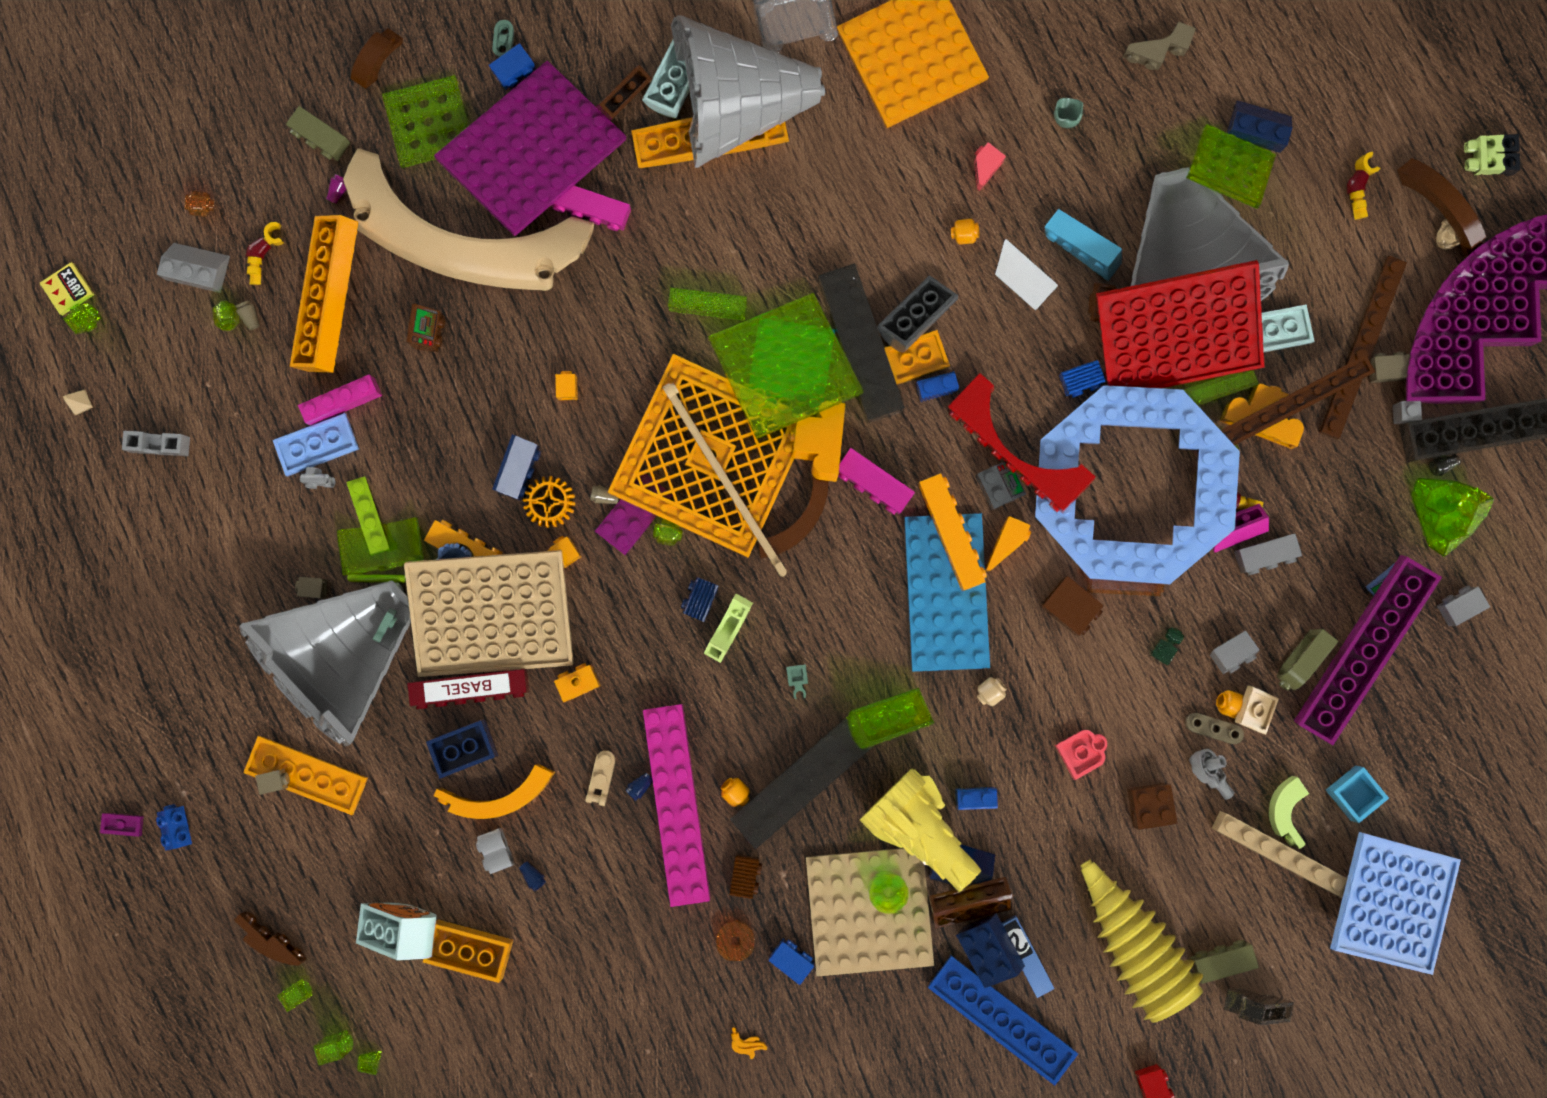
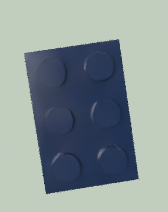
M480 720L426 741L439 779L499 756L486 720Z
M997 913L965 925L956 935L984 988L1018 976L1025 967Z

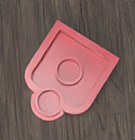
M1081 730L1055 745L1073 780H1077L1104 763V751L1107 748V740L1103 735L1093 734L1089 730Z

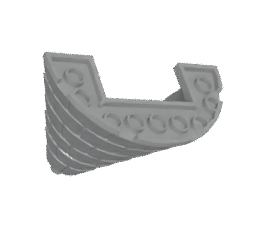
M677 15V17L673 18L671 29L677 61L685 60L694 113L689 136L695 168H699L713 158L720 157L756 135L759 136L776 125H780L795 115L820 103L821 96L825 95V87L821 84L820 80L822 77L821 67H814L799 60L791 59L773 50L744 41L682 15Z
M1192 167L1155 175L1131 286L1257 260L1260 273L1261 301L1276 289L1275 282L1278 279H1283L1287 272L1288 260L1275 251L1273 245L1248 224L1220 193L1208 184Z
M391 580L365 589L345 593L341 596L317 601L315 604L242 623L239 628L243 637L248 636L245 643L259 665L267 674H274V684L306 718L312 716L315 726L326 736L338 744L343 742L344 746H349L354 741L372 699H374L394 654L397 652L403 636L410 626L411 618L408 597L404 593L403 587ZM389 608L397 611L394 616L397 620L392 629L388 627L379 643L373 640V637Z

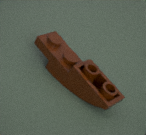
M244 911L234 919L248 933L242 940L262 955L275 961L299 966L307 960L304 957L303 951L294 947L285 934L278 932L271 936L269 929L261 926L252 913Z

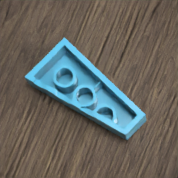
M1060 209L1056 211L1046 224L1045 235L1050 241L1059 244L1064 250L1071 253L1105 280L1109 281L1122 264V248Z

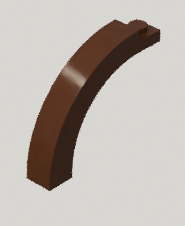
M1413 158L1397 170L1402 185L1417 191L1427 198L1448 220L1458 237L1464 258L1483 244V240L1487 237L1480 220L1462 194L1446 178L1428 165Z
M812 475L811 498L801 517L785 531L766 538L776 555H780L798 545L813 530L826 503L829 481L816 479ZM759 543L760 558H768L767 554L765 553V551Z

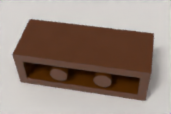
M637 65L596 108L609 120H612L652 78L640 65Z

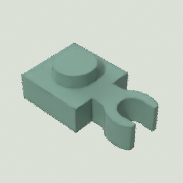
M389 608L373 640L380 643L388 627L392 629L397 620L394 617L397 612L396 610Z
M806 664L786 667L789 686H795L794 698L797 699L796 693L798 691H802L805 698L806 692L802 684H808Z

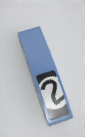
M1016 915L1002 922L1025 965L1022 971L1036 997L1038 998L1053 990L1054 987Z

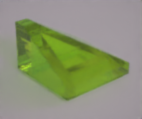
M376 1051L360 1054L358 1056L357 1071L377 1075L382 1052Z

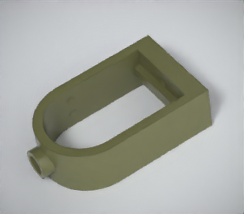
M1324 629L1309 630L1280 667L1277 678L1281 681L1278 684L1287 691L1290 688L1292 690L1300 688L1313 675L1339 641Z

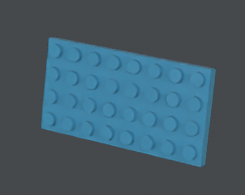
M982 513L962 514L965 522L962 524L965 531L968 530L972 539L970 545L972 549H976L979 555V560H977L979 567H983L985 570ZM931 516L904 517L912 672L990 668L986 582L961 591Z

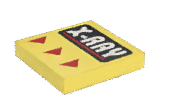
M72 262L40 282L47 296L62 316L95 295L76 265Z

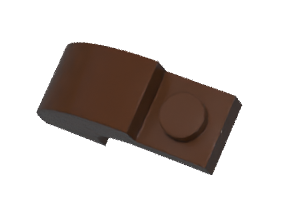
M389 28L381 34L378 32L374 33L358 54L350 79L367 89L378 79L379 70L385 59L403 44V38Z

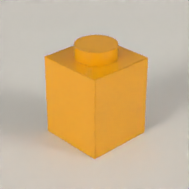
M561 371V374H555L556 398L558 400H578L577 376L572 374V371Z

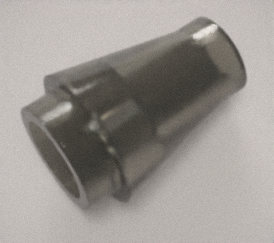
M1458 455L1433 458L1429 463V469L1433 475L1442 476L1456 466H1459L1461 460Z

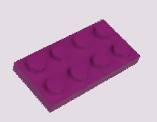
M647 474L640 476L643 485L653 482L652 478ZM637 479V480L634 482V484H637V485L640 486L639 481H638V479ZM657 484L660 493L667 491L660 484ZM655 485L645 488L658 494ZM668 494V495L663 496V497H665V498L671 500V498L673 497V495H672V494ZM620 499L595 532L622 554L626 555L657 516Z

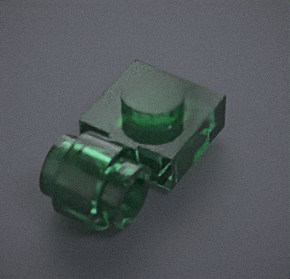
M1170 627L1165 634L1167 641L1160 639L1150 656L1169 666L1178 651L1173 644L1179 645L1185 635L1176 627Z

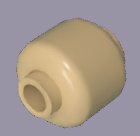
M990 677L978 686L979 695H977V698L983 705L987 703L990 706H995L1006 697L1005 691L1007 688L999 678Z

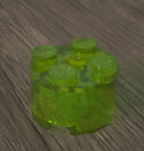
M881 871L876 873L868 886V896L872 905L882 913H896L907 904L909 897L908 887L904 879L896 872ZM886 888H890L893 891L892 894L890 893V896H886L885 892H883Z

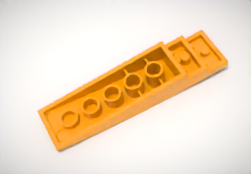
M693 117L632 130L638 168L693 160L689 136ZM786 122L776 125L759 136L756 135L725 154L789 142Z

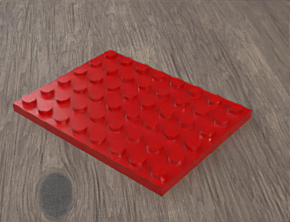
M1257 260L1096 293L1107 386L1165 388L1264 368L1260 273Z

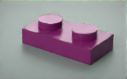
M102 813L100 833L142 836L144 816Z

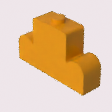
M1258 384L1253 387L1248 402L1241 397L1228 402L1220 422L1232 425L1289 394L1282 392L1281 388L1271 385L1269 387L1264 384ZM1285 419L1261 431L1256 436L1293 449L1298 447L1304 426L1298 419Z
M823 402L819 406L817 417L799 415L795 431L791 430L790 442H793L792 457L813 461L811 473L816 479L837 481L845 403Z

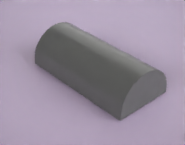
M929 275L877 326L878 331L892 348L903 353L958 300V294Z

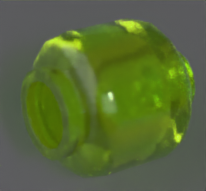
M221 301L213 307V322L216 327L223 331H231L239 324L240 319L234 304L228 301Z
M662 519L654 526L653 538H656L658 544L674 546L677 541H681L683 530L680 529L679 525Z

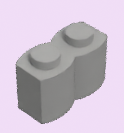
M502 828L477 837L476 847L478 852H482L484 856L482 863L485 871H489L492 874L515 864Z

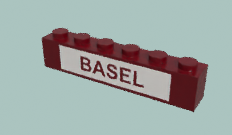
M527 669L407 683L410 706H416V710L426 709L428 704H435V707L447 706V702L454 701L455 705L467 704L466 700L474 699V703L486 701V697H493V700L505 699V695L510 694L513 695V698L525 697L524 693L529 692Z

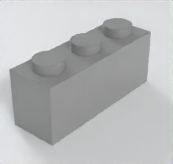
M1296 534L1234 551L1240 572H1247L1248 576L1259 573V569L1266 567L1267 570L1278 567L1277 563L1283 561L1285 565L1296 562V558L1302 556Z

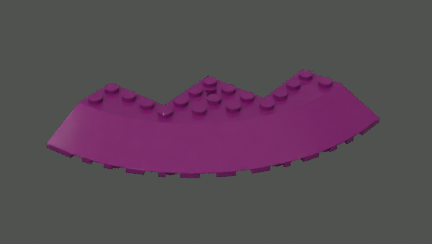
M1547 214L1520 222L1495 235L1467 256L1442 283L1425 311L1413 342L1407 371L1406 401H1421V403L1476 404L1484 401L1483 347L1532 346L1542 342L1539 289H1547Z

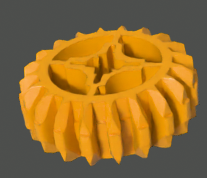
M543 476L541 478L542 483L537 479L534 480L537 485L536 487L531 484L529 485V488L532 489L531 493L525 491L529 498H523V502L529 503V505H525L523 508L525 510L530 509L526 515L528 517L533 516L531 519L533 523L539 519L538 526L541 527L545 522V527L549 528L550 522H552L553 527L556 528V521L563 525V517L567 520L570 519L566 513H574V510L569 508V506L576 505L575 502L570 501V499L575 498V495H568L572 488L568 487L565 489L567 482L564 481L560 485L561 479L557 478L554 482L553 476H549L547 482ZM547 487L543 497L535 498L540 490ZM554 487L561 490L564 500L555 498ZM549 497L551 500L557 502H553V504L550 507H548V505L544 503L546 499L548 500ZM534 504L543 505L545 517L537 513ZM563 506V509L559 514L551 517V514H553V510L556 507Z

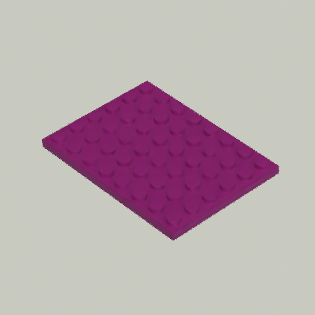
M546 61L444 146L434 157L506 229L516 236L625 142L626 135L555 67Z

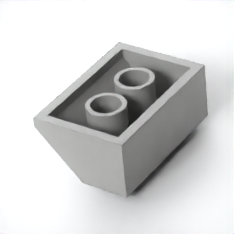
M173 243L161 256L157 275L167 281L221 293L230 256Z

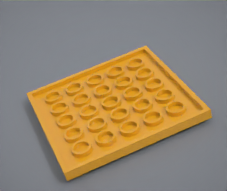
M890 0L836 27L886 128L974 87L989 78L950 0Z

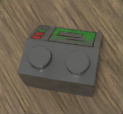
M1006 462L986 469L975 476L991 511L1026 495L1016 471L1012 473L1005 466Z

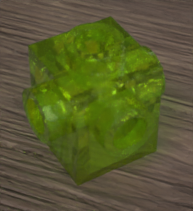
M80 303L76 304L70 309L71 313L63 318L75 334L92 331L97 327L96 323L101 320L98 311L89 303L80 305Z

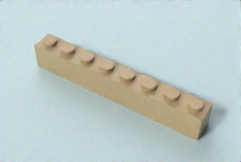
M1219 812L1211 829L1339 898H1343L1347 882L1346 877L1231 815Z

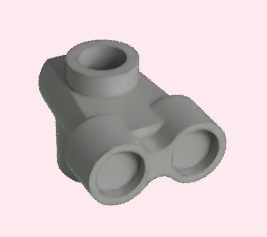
M306 467L305 474L300 476V482L305 484L306 488L317 489V486L333 488L335 486V478L329 477L328 474H322V470L319 468Z

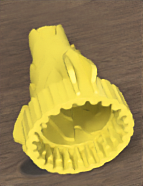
M910 769L862 816L860 821L874 836L897 847H903L910 855H915L925 865H929L943 880L946 878L958 892H961L981 872V869L960 847L962 843L954 836L953 831L937 810H941L945 804L933 779L930 776H921L915 769Z

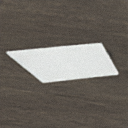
M1005 239L995 275L1036 310L1058 285Z

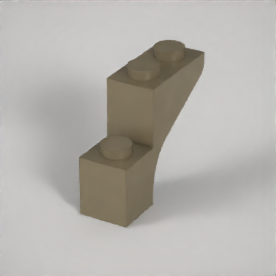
M1178 22L1172 34L1164 39L1129 44L1123 58H1126L1131 63L1145 65L1147 69L1159 70L1167 50L1176 56L1185 55L1196 28Z

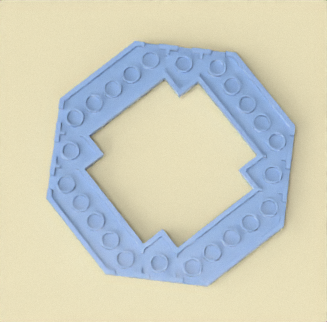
M1102 386L1041 439L1039 467L1055 470L1078 467L1080 443L1099 444L1101 425L1180 429L1178 449L1198 450L1194 526H1173L1172 545L1093 540L1094 520L1074 519L1076 500L1062 514L1060 511L1056 513L1048 505L1050 502L1047 499H1041L1038 496L1036 497L1035 518L1090 579L1170 585L1235 530L1240 451L1184 390Z

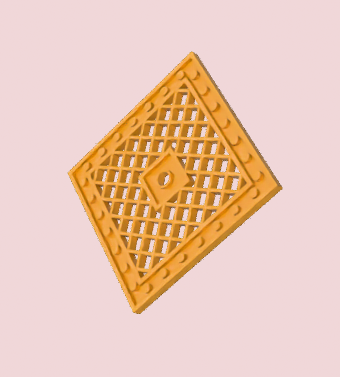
M673 354L607 493L749 558L757 538L747 522L743 520L736 505V510L726 513L723 503L732 501V498L729 497L721 500L718 491L725 489V487H716L714 479L718 481L720 479L705 458L695 439L685 441L682 432L688 430L687 426L680 428L677 419L681 417L680 415H675L674 406L662 387L668 383H674L679 391L680 402L689 416L697 412L701 413L703 421L694 423L695 426L698 427L705 424L707 432L701 430L700 434L710 450L716 453V459L725 474L737 471L739 480L731 483L732 485L741 483L744 492L740 493L739 496L743 497L746 495L749 503L746 507L749 509L760 530L764 526L795 459L792 457L793 442H790L791 430L795 431L799 415H807ZM691 386L694 395L684 398L681 389ZM694 386L704 391L697 394ZM708 394L711 403L701 407L698 398ZM712 394L722 399L714 402ZM695 399L698 408L688 411L685 402ZM729 402L739 406V408L732 410ZM726 403L728 412L719 414L716 405ZM713 407L716 416L706 419L703 410ZM670 408L673 417L665 419ZM743 410L746 420L736 423L733 414ZM746 410L756 414L757 416L749 418ZM730 415L733 424L723 427L720 418ZM764 418L774 422V424L767 426ZM761 419L763 428L754 431L751 421ZM718 420L720 429L711 432L708 423ZM675 421L678 430L667 433L664 424ZM748 423L751 432L741 435L738 426ZM662 425L665 434L656 437ZM778 426L781 436L771 439L768 430ZM782 427L787 428L785 434L783 432ZM735 428L738 437L728 440L725 431ZM765 431L768 440L758 443L755 434ZM722 432L725 440L714 435ZM679 433L682 442L672 446L669 437ZM753 436L756 445L746 448L743 439ZM666 438L669 447L659 450L656 441ZM740 440L743 449L734 452L736 445L731 443ZM781 440V443L776 451L773 442ZM695 442L691 453H689L687 444ZM654 443L656 452L648 454L652 444ZM770 444L773 453L763 456L760 447ZM684 446L687 455L677 458L674 449ZM757 448L760 458L751 461L748 451ZM671 451L674 460L664 463L661 454ZM744 453L747 462L738 465L735 456ZM658 455L661 464L651 468L648 458ZM774 457L768 468L765 459ZM732 458L735 467L726 470ZM687 459L685 466L689 467V469L681 471L678 462ZM644 461H646L648 469L640 472ZM762 461L765 470L755 474L752 464ZM676 463L679 472L669 476L666 466ZM749 466L752 475L742 478L739 469ZM663 468L666 477L655 480L653 471ZM693 471L696 481L686 484L683 475ZM696 471L707 475V477L699 479ZM650 473L653 482L643 485L640 476ZM766 474L760 486L757 477ZM680 476L683 485L673 489L670 479ZM636 478L638 479L640 486L634 484ZM754 478L757 488L747 491L744 481ZM711 479L714 489L704 492L701 483ZM668 481L671 490L660 493L657 484ZM698 484L701 493L691 497L688 487ZM655 485L658 494L645 488ZM685 489L688 498L678 501L675 492ZM758 491L752 503L749 494ZM715 492L718 502L709 505L706 495ZM672 493L675 502H673V501H671V500H669V499H667V498H665V497H663V496H666V495ZM703 497L706 506L695 509L692 500ZM690 501L693 510L686 508L681 504ZM720 505L723 515L713 518L710 508ZM707 510L710 518L699 514V512ZM738 513L741 523L731 526L728 516ZM725 518L728 526H725L717 522L716 520ZM742 526L740 531L734 530V528Z

